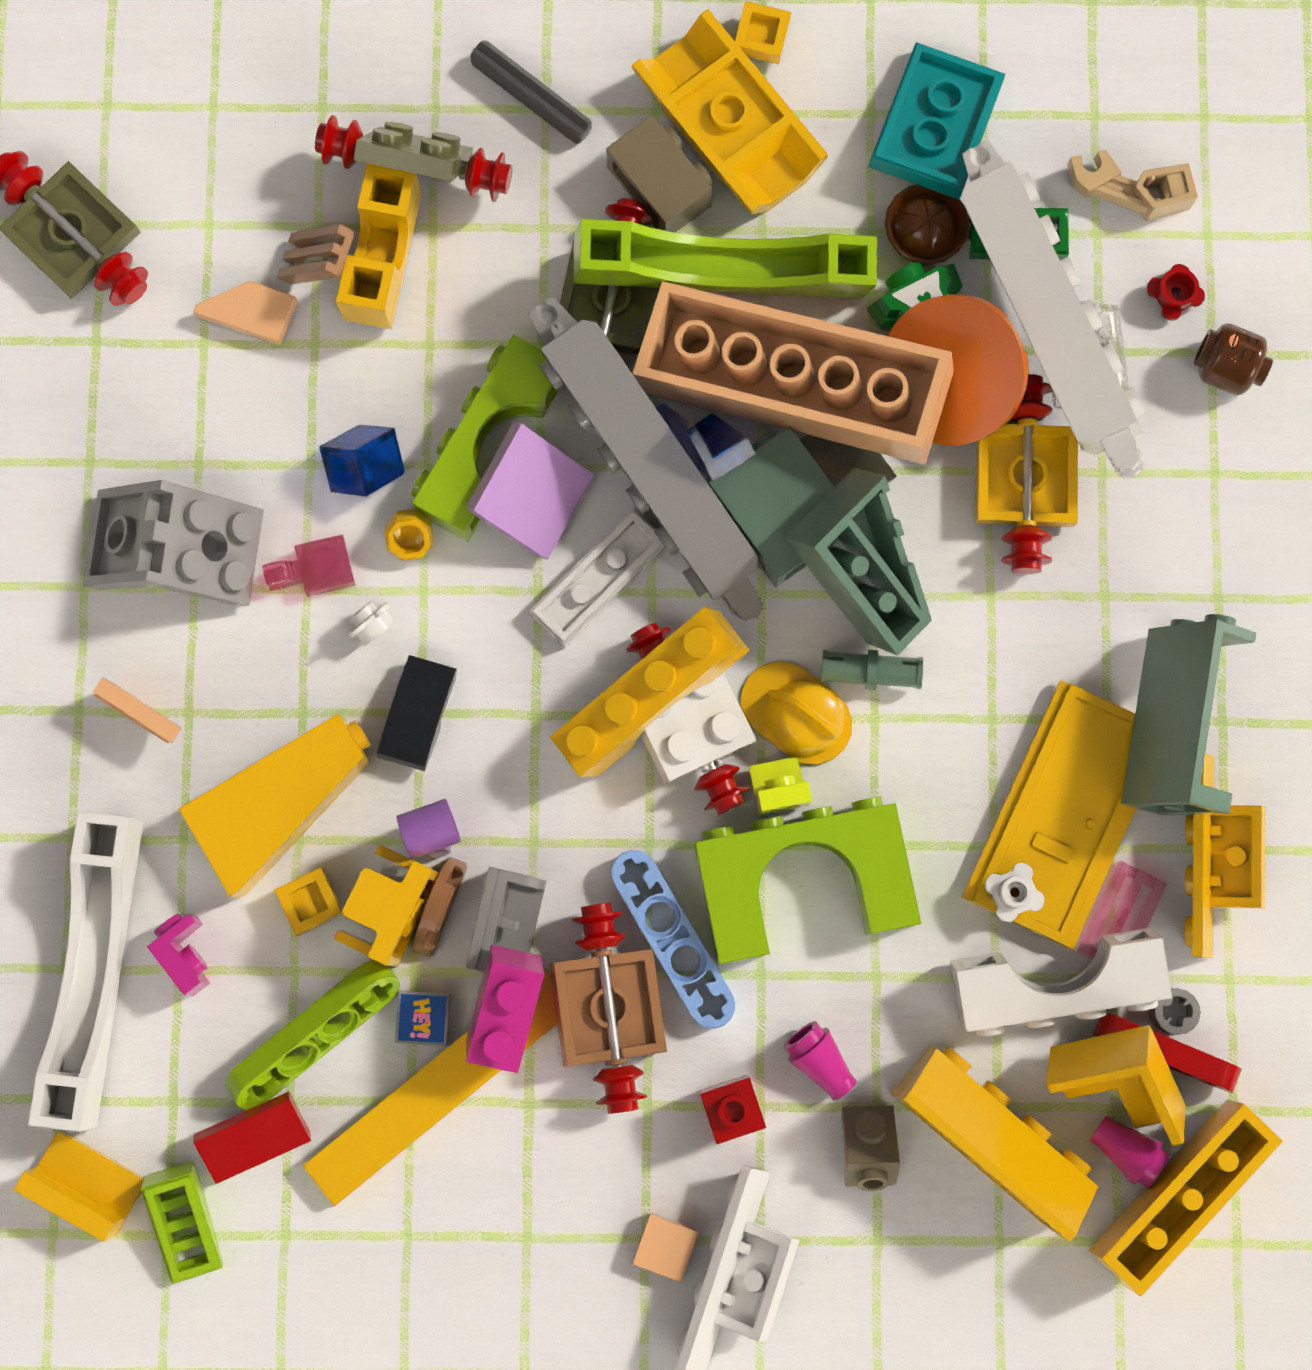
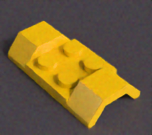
M709 9L699 15L682 39L656 58L639 59L632 64V70L661 104L662 111L720 182L722 180L751 215L770 211L806 184L828 157V153Z

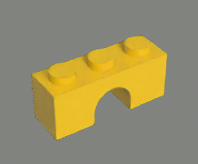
M369 163L366 165L357 205L360 216L358 243L354 256L347 255L336 298V304L344 321L392 330L422 196L417 174Z

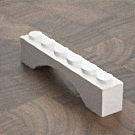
M77 812L70 856L71 910L65 967L53 1024L36 1071L28 1126L77 1132L97 1127L144 821L125 816Z

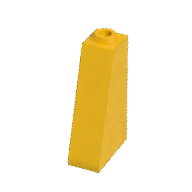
M336 714L179 808L229 897L240 899L248 894L370 763L364 750L370 747L371 744L356 720L348 724L341 715Z

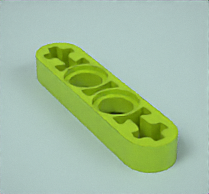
M375 960L365 962L235 1066L228 1074L225 1086L237 1106L248 1110L273 1098L390 1003L400 989V982L391 968Z

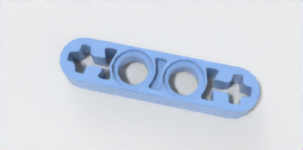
M630 850L622 853L616 858L612 866L611 876L614 885L690 1015L699 1025L706 1028L724 1026L731 1020L735 1012V1000L732 992L655 862L648 854L639 850ZM628 860H632L635 865L645 863L648 871L643 874V880L648 889L650 890L655 883H658L663 893L649 896L638 908L635 907L631 900L632 897L641 895L633 882L624 884L620 879V876L625 873V866L623 864ZM657 902L668 904L675 914L672 927L664 932H656L650 929L645 921V913L648 907ZM682 946L694 948L699 953L701 959L698 971L690 976L677 974L671 965L673 952ZM708 970L715 979L713 982L705 983L710 994L713 996L722 994L726 1000V1003L720 1007L723 1015L716 1020L710 1014L704 1016L699 1014L697 1008L703 1004V999L697 989L690 996L683 989V985L698 981Z

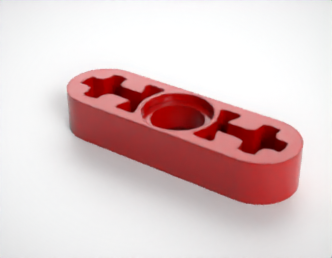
M1107 1012V1015L1098 1019L1093 1036L1097 1037L1142 1026ZM1153 1031L1170 1069L1223 1091L1234 1092L1242 1071L1240 1067Z

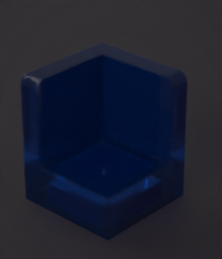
M357 425L319 446L330 492L366 497L399 478L405 472L395 428Z

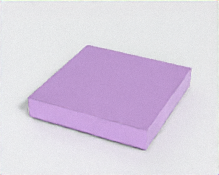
M513 422L465 509L537 557L548 560L594 474L522 423Z

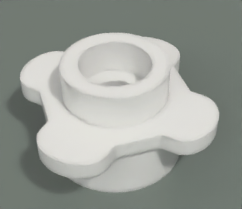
M370 601L349 619L354 627L347 632L348 636L351 638L356 636L366 646L381 635L395 621L386 611L390 607L388 603L383 602L376 607Z
M1025 863L1015 864L1012 871L1003 875L991 874L985 881V890L991 894L992 900L997 907L996 915L1004 922L1014 921L1017 914L1026 910L1038 911L1044 905V895L1036 890L1032 881L1033 870ZM1013 887L1019 890V895L1016 898L1010 895V890Z

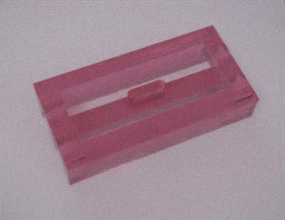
M1123 861L1117 862L1076 953L1090 959L1095 957L1097 949L1093 947L1126 876L1132 878L1107 935L1122 931L1142 884L1149 886L1150 889L1131 931L1147 928L1167 883Z

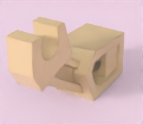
M1106 150L1098 151L1094 158L1097 171L1090 172L1083 167L1081 155L1071 157L1067 164L1073 188L1085 199L1094 196L1139 212L1145 221L1189 210L1198 198L1189 163L1144 170L1137 181L1121 176L1122 172ZM1160 187L1163 199L1157 198L1154 200L1148 189Z

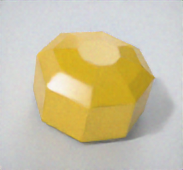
M417 509L396 511L385 524L384 533L387 550L401 560L421 559L433 545L434 536L431 519Z

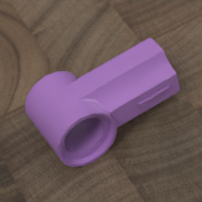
M446 798L396 816L411 860L426 854L431 855L434 859L443 857L451 853L452 845L461 842Z

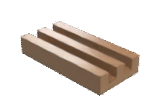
M335 224L291 233L288 242L295 245L296 248L284 252L282 260L290 263V266L280 268L276 278L292 285L341 276L354 237V231L342 224ZM334 256L332 263L328 261L329 257ZM305 261H317L316 263L304 264Z

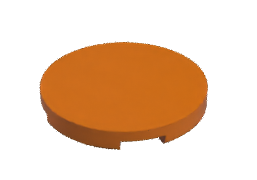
M950 294L924 300L905 312L888 334L889 337L952 352L954 373L932 443L960 446L990 436L1013 417L1026 391L1029 371L1028 357L1016 330L1003 311L988 301L975 296Z

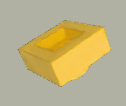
M745 1L735 42L747 57L779 64L792 12Z
M320 867L274 889L295 936H300L343 915L341 904L324 868Z

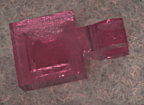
M343 534L295 545L297 560L277 561L262 565L265 582L269 586L270 591L303 583L305 593L309 597L356 586Z

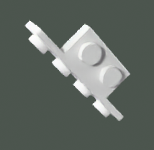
M742 1166L739 1174L734 1176L727 1192L729 1206L723 1224L718 1226L711 1240L710 1250L713 1255L707 1273L702 1276L695 1289L694 1303L696 1307L690 1325L683 1330L678 1341L677 1353L679 1359L676 1370H707L721 1326L757 1342H767L800 1241L755 1222L770 1173L768 1171Z

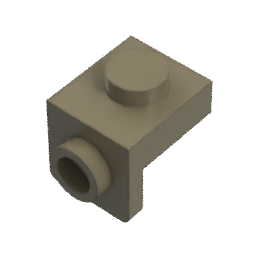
M894 1106L842 1107L841 1122L845 1154V1186L858 1187L864 1191H878L887 1186L895 1185L900 1159Z

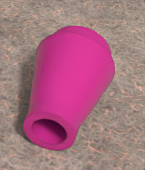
M813 1021L799 1029L785 1043L784 1048L790 1054L788 1061L825 1090L832 1100L840 1099L856 1085L857 1080L850 1073L828 1028L822 1029L816 1021Z
M1107 1115L1089 1139L1133 1185L1139 1182L1147 1189L1154 1183L1171 1157V1154L1161 1148L1163 1142L1115 1122Z

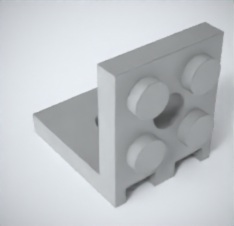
M164 480L100 489L97 493L83 586L97 590L157 586L237 607L249 606L264 509ZM207 533L213 537L216 543V554L212 560H209L202 551V540Z

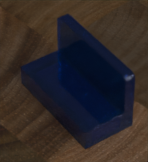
M665 403L656 407L697 469L712 481L719 479L756 455L746 436L713 413L693 425Z

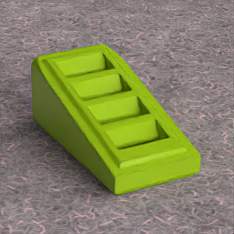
M189 1161L145 1176L140 1189L171 1283L175 1284L222 1269L223 1261L195 1162ZM182 1186L185 1188L183 1192L162 1198L161 1193ZM187 1205L191 1206L192 1212L168 1219L166 1212ZM197 1225L199 1232L173 1240V1232ZM201 1245L204 1246L206 1253L179 1261L177 1253Z

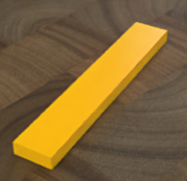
M544 968V977L524 1051L557 1025L551 974L546 968ZM468 1031L303 1165L334 1207L501 1071L500 1069L466 1062V1038Z

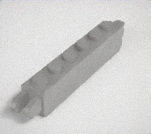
M553 296L542 301L530 310L528 315L544 346L541 348V352L546 361L541 363L539 367L555 390L563 385L566 387L575 400L573 404L568 406L570 412L584 432L591 427L595 429L604 444L596 448L613 473L622 468L633 484L625 491L642 515L651 510L661 525L654 533L670 556L679 551L687 562L689 568L682 573L696 594L700 597L707 592L713 600L722 595L730 609L735 610L734 614L738 615V618H743L745 621L754 618L758 619V615L764 610L762 608L764 603L761 602L762 598L757 596V590L748 579V576L756 572L757 554L597 322L588 320L577 322Z

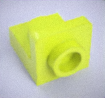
M796 757L750 767L749 774L758 816L805 807L812 802L808 781L803 782L799 760Z

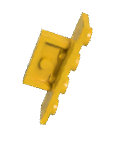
M1205 753L1201 784L1214 788V757ZM1231 805L1229 814H1193L1186 817L1185 838L1187 845H1193V865H1187L1185 870V891L1187 896H1193L1192 916H1187L1185 919L1184 938L1186 946L1192 947V957L1213 958V908L1265 909V807L1262 805Z

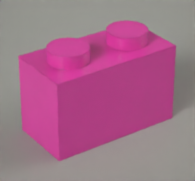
M496 945L490 946L466 1038V1062L518 1073L544 977L542 957L540 955Z

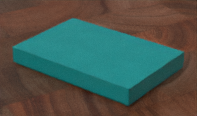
M916 42L868 167L960 199L968 178L962 153L981 143L1006 74Z

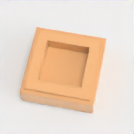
M650 1212L632 1264L681 1283L699 1230Z

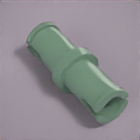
M823 650L821 682L865 684V689L876 690V685L921 689L923 657L878 655V650H868V654L837 653Z

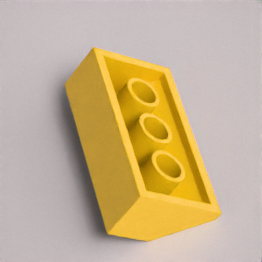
M947 1046L943 1052H940L937 1048L929 1047L891 1094L1049 1230L1070 1242L1077 1234L1099 1187L1087 1177L1092 1168L1068 1148L1062 1155L1046 1142L1052 1135L1046 1128L1028 1114L1022 1121L1006 1108L1011 1099L988 1080L981 1087L966 1074L972 1066L950 1047Z

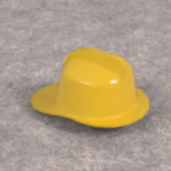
M771 662L760 666L748 676L742 688L741 707L747 722L756 732L789 757H796L799 762L804 764L819 765L831 761L845 750L851 738L852 718L846 703L830 687L807 670L791 662Z

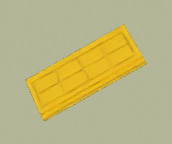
M1062 680L1058 682L961 898L996 914L997 907L992 900V896L985 890L987 877L991 874L1003 875L1012 871L1015 864L1025 863L1033 870L1032 881L1036 890L1044 895V905L1038 911L1026 910L1017 914L1016 919L1012 922L1061 946L1074 950L1136 810L1134 807L1121 804L1135 713L1073 684H1068ZM1013 887L1010 890V895L1016 898L1019 895V890Z

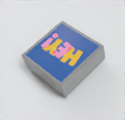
M399 991L395 1043L447 1046L451 994Z

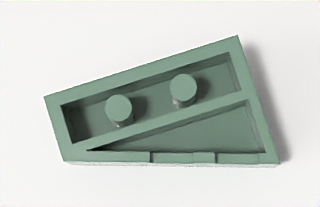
M854 468L784 538L865 642L898 656L932 619L914 563L908 562L902 544L901 536L904 535L901 522L895 519L886 494V492L890 491L886 476Z

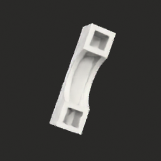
M1152 927L1102 935L1097 952L1086 969L1076 977L1057 984H1040L1021 977L1013 971L1001 953L950 961L959 1019L966 1032L974 1031L977 1036L997 1035L1005 1031V1026L1025 1023V1026L1029 1028L1047 1027L1055 1024L1057 1017L1075 1014L1078 1019H1096L1107 1015V1009L1127 1006V1009L1130 1011L1150 1010L1158 1006V1001L1172 999L1163 937Z

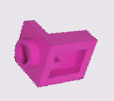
M176 914L154 931L158 938L149 944L147 948L183 995L195 996L210 984L209 980L202 973L208 969V966L193 946L188 944L183 948L180 943L199 929L203 923L198 916L188 914L182 918L180 914Z

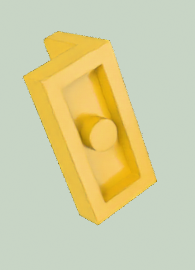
M59 1132L55 1134L37 1167L24 1171L13 1191L100 1241L105 1242L119 1233L141 1194L140 1188L144 1177L67 1133Z

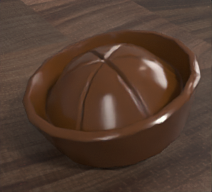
M916 184L908 186L895 195L887 208L884 225L889 242L901 257L911 263L920 262L922 265H929L946 261L959 252L967 239L970 222L967 210L960 199Z

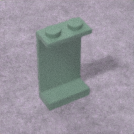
M1219 614L1205 615L1204 621L1200 622L1173 619L1170 626L1149 628L1121 804L1158 815L1230 813L1232 793L1202 785L1201 777L1221 647L1255 643L1256 632L1236 626V619L1233 617Z

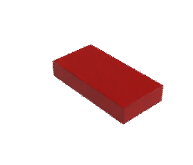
M288 1091L195 1133L193 1143L215 1184H218L310 1142L311 1132Z

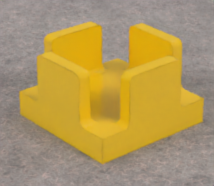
M379 844L375 854L408 869L404 880L398 882L384 874L364 868L350 893L342 914L376 931L377 936L372 944L347 931L337 930L334 940L366 954L367 957L386 966H399L421 920L439 872Z

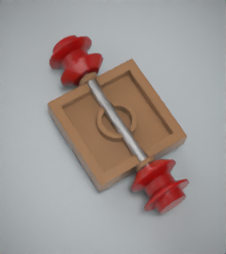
M611 903L582 906V917L572 918L573 922L582 924L584 936L576 940L575 944L585 950L596 949L597 951L591 952V958L550 963L563 1067L605 1061L606 1066H612L602 1069L593 1078V1081L603 1084L605 1088V1096L596 1101V1105L607 1104L608 1114L638 1110L637 1100L647 1098V1094L636 1091L635 1080L642 1076L644 1071L634 1065L622 1066V1064L627 1063V1058L667 1052L653 949L613 954L612 949L607 950L608 947L617 946L626 935L614 930L613 920L621 916L623 912H612Z

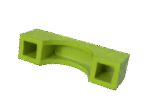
M512 335L506 347L499 345L495 349L486 367L490 374L481 389L477 386L471 389L461 409V412L465 413L456 430L449 428L445 432L436 450L440 457L431 472L425 469L419 475L411 491V495L415 497L412 502L415 509L430 518L431 522L466 542H469L481 521L480 518L465 508L481 481L477 470V459L484 439L496 426L507 420L517 417L542 418L559 389L555 390L539 367L541 363L546 361L541 350L515 335Z

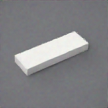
M632 508L529 611V614L565 649L665 549L654 533L656 529L637 510Z

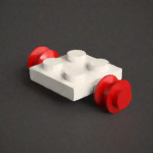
M652 623L630 635L633 643L626 648V651L638 652L641 659H643L665 640L671 632V628L660 629L657 623ZM722 673L713 682L694 690L673 704L641 734L665 785L698 769H701L703 773L707 772L699 777L694 790L707 791L711 800L704 810L708 811L715 808L718 816L746 803L742 794L750 790V787L737 786L733 778L740 770V767L730 764L719 766L722 764L720 759L751 746L757 741L724 673Z

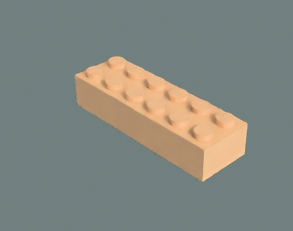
M662 281L632 374L647 394L783 429L790 426L795 432L926 465L954 368L952 352Z

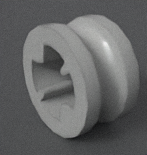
M1171 988L1172 999L1158 1001V1006L1149 1010L1150 1020L1157 1029L1164 1033L1186 1034L1198 1024L1201 1014L1200 1006L1195 996L1187 990ZM1173 997L1180 999L1177 1003L1179 1006L1186 1007V1017L1177 1018L1176 1026L1169 1024L1172 1018L1163 1017L1162 1011L1163 1006L1172 1005Z

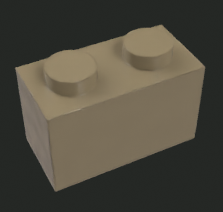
M652 114L606 148L607 168L633 200H637L645 205V210L653 216L652 224L656 229L676 233L711 207V187L713 186V181L701 163L696 161L692 164L683 153L684 146L676 131L668 124L663 127Z

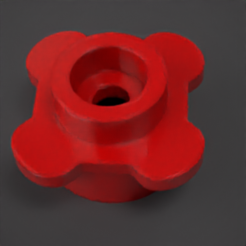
M1183 264L1173 265L1162 278H1152L1146 287L1147 294L1150 297L1156 298L1162 307L1161 315L1170 321L1177 320L1181 316L1182 311L1191 306L1199 307L1205 299L1204 290L1199 287L1197 277ZM1174 288L1178 289L1180 295L1174 296L1171 290Z

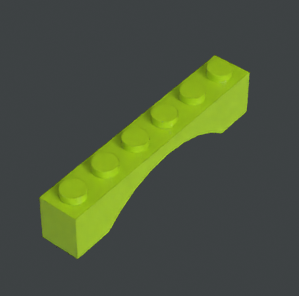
M581 219L574 234L573 283L660 288L663 281L702 291L863 299L877 286V236L828 233L775 239L717 238L669 232L631 221Z

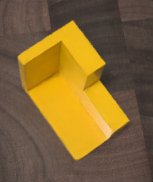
M1150 1025L1051 1046L1046 1076V1085L1050 1093L1064 1091L1067 1099L1117 1089L1135 1128L1162 1123L1173 1146L1184 1144L1186 1105Z

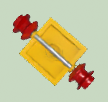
M1028 374V382L1023 400L1011 418L1017 424H1004L990 436L976 441L975 524L1016 525V528L1011 529L1002 536V541L1012 545V553L1004 556L1001 561L1004 564L1011 565V571L1018 574L1042 572V565L1052 562L1051 557L1042 554V545L1050 542L1052 536L1037 526L1074 527L1078 523V442L1070 426L1038 425V421L1043 420L1053 412L1051 406L1043 403V396L1051 393L1053 390L1049 383L1043 382L1042 376L1036 374Z

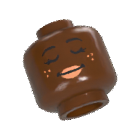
M1226 323L1221 325L1217 331L1212 329L1207 331L1197 351L1194 365L1200 367L1199 377L1203 382L1234 395H1242L1250 389L1252 384L1262 386L1269 374L1273 359L1266 356V338L1236 325Z

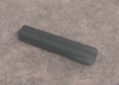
M485 40L479 42L476 48L473 49L470 58L475 68L573 143L580 144L588 136L592 129V122L587 116L502 51Z

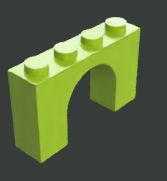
M873 797L852 802L853 811L833 815L832 807L829 806L802 812L803 821L785 825L783 824L782 816L752 822L754 831L734 834L732 826L703 831L704 841L695 842L694 848L717 964L770 954L759 901L761 876L769 861L776 854L798 845L822 847L837 855L846 864L855 882L866 935L922 924L896 803L883 805L881 797Z

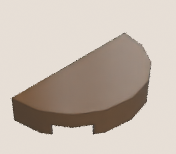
M452 857L446 860L423 911L414 940V952L429 958L431 955H434L466 873L467 863Z

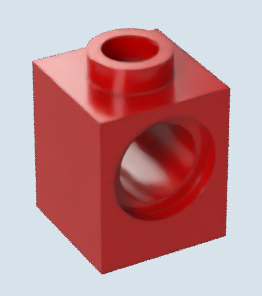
M747 1074L699 1090L716 1144L766 1128L751 1079Z

